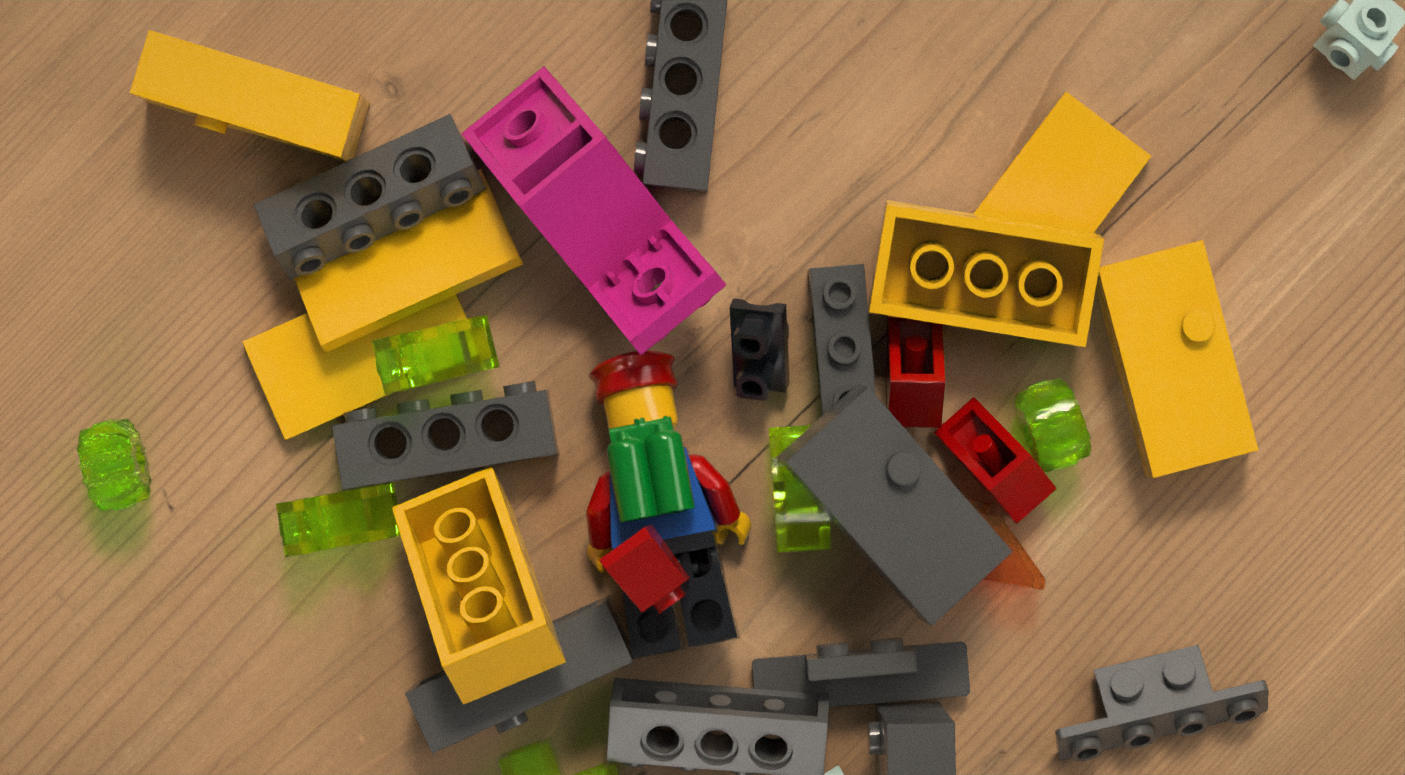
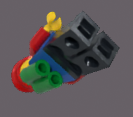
M647 350L642 355L638 351H632L603 361L589 373V378L595 383L596 401L598 404L604 405L611 443L607 447L610 471L605 472L598 478L586 509L590 543L587 549V556L598 571L604 573L605 569L599 559L644 527L652 524L690 577L680 585L686 594L680 599L689 647L693 648L739 639V630L730 600L718 544H724L728 536V530H732L739 538V545H743L751 531L752 523L750 518L740 511L729 482L704 456L690 455L688 449L683 446L681 434L674 430L678 424L673 391L678 386L672 369L675 357L660 351ZM622 590L632 658L637 659L684 649L675 603L660 614L653 605L641 612Z

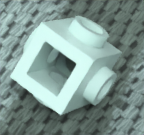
M1337 0L1319 21L1326 29L1313 46L1325 55L1334 67L1342 70L1355 80L1369 66L1378 71L1396 52L1399 46L1392 40L1405 24V11L1393 0H1349L1348 2Z

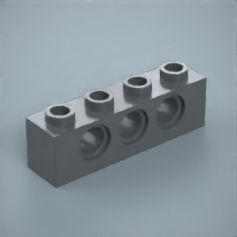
M651 0L650 13L660 14L658 35L648 34L645 54V66L655 67L653 89L642 88L639 120L649 121L647 142L637 141L634 160V173L643 174V185L645 187L698 193L708 192L727 0ZM685 13L695 15L702 23L703 28L700 35L692 41L677 39L671 31V24L677 16ZM676 67L690 69L697 78L695 88L686 95L673 94L666 87V76ZM672 120H680L686 123L691 130V139L688 144L680 149L666 147L660 140V131L664 124Z
M449 114L253 205L275 258L291 280L300 275L313 274L322 269L326 263L345 254L363 251L369 248L374 241L397 230L413 228L420 224L424 218L447 207L463 205L473 195L486 190L466 143L454 119ZM429 174L423 181L413 183L418 177ZM379 197L373 204L364 206L370 199ZM330 219L325 226L315 229L319 223Z
M864 264L810 268L808 270L821 416L857 384L869 387L876 395Z
M535 381L503 386L505 397L483 400L482 390L450 395L452 406L430 409L429 399L398 403V415L377 418L376 407L344 412L345 423L332 425L342 489L558 454L559 449L549 390L537 391ZM495 409L506 411L513 419V431L503 441L491 439L484 430L486 416ZM442 418L451 419L458 425L460 430V439L457 445L450 450L437 447L431 438L433 425ZM388 427H395L401 430L406 437V449L398 458L386 457L378 446L380 434Z
M614 678L609 711L607 761L620 762L631 767L659 765L677 767L684 771H697L700 769L730 771L737 775H751L754 773L824 775L829 694ZM667 726L672 728L673 730L664 731L656 727ZM720 730L727 734L716 735L709 731ZM773 734L781 738L769 739L764 737V735Z

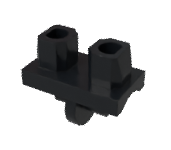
M733 298L729 309L734 387H736V395L740 398L764 401L768 399L771 391L786 393L790 384L788 356L789 324L787 323L786 304L755 305L743 299Z

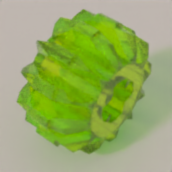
M1056 378L1047 381L1045 379L1028 386V389L1016 394L1014 404L1021 426L1020 429L1032 457L1037 461L1042 470L1045 472L1057 469L1063 470L1078 464V461L1090 456L1092 448L1090 443L1091 436L1086 427V420L1082 415L1080 404L1075 399L1073 390L1068 387L1064 380Z
M110 419L95 423L92 427L80 431L77 446L80 459L78 466L82 471L83 483L86 484L89 498L94 502L95 506L101 511L113 509L114 511L131 508L136 506L137 503L147 500L151 492L150 484L152 482L148 467L150 463L146 457V447L141 442L140 432L135 429L134 424L128 419Z

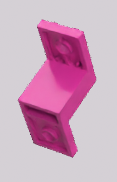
M545 66L461 133L640 355L655 343L663 340L672 329L698 308L706 305L716 293L726 286L713 267L669 218L607 137ZM662 282L656 290L650 292L657 284Z

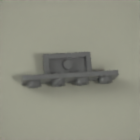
M903 638L871 640V649L850 651L849 643L847 642L816 645L817 653L754 659L752 661L754 689L829 694V707L967 696L970 693L967 646L961 641L903 646Z
M1199 645L1094 669V680L1106 718L1056 730V748L1059 760L1087 761L1098 757L1103 751L1122 746L1129 749L1142 748L1151 744L1159 737L1176 733L1180 736H1192L1201 733L1210 725L1226 721L1234 724L1246 723L1256 719L1261 713L1268 710L1269 690L1266 681L1261 680L1213 692Z

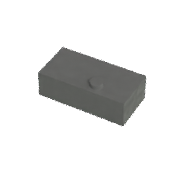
M858 384L853 387L776 457L913 613L930 626L936 623L1013 552L869 387Z
M609 595L552 621L566 663L464 705L444 670L413 684L405 695L432 754L494 725L499 734L528 721L525 711L632 663L634 658H632L630 641Z
M940 702L875 703L876 722H868L869 755H876L877 775H956L955 722Z

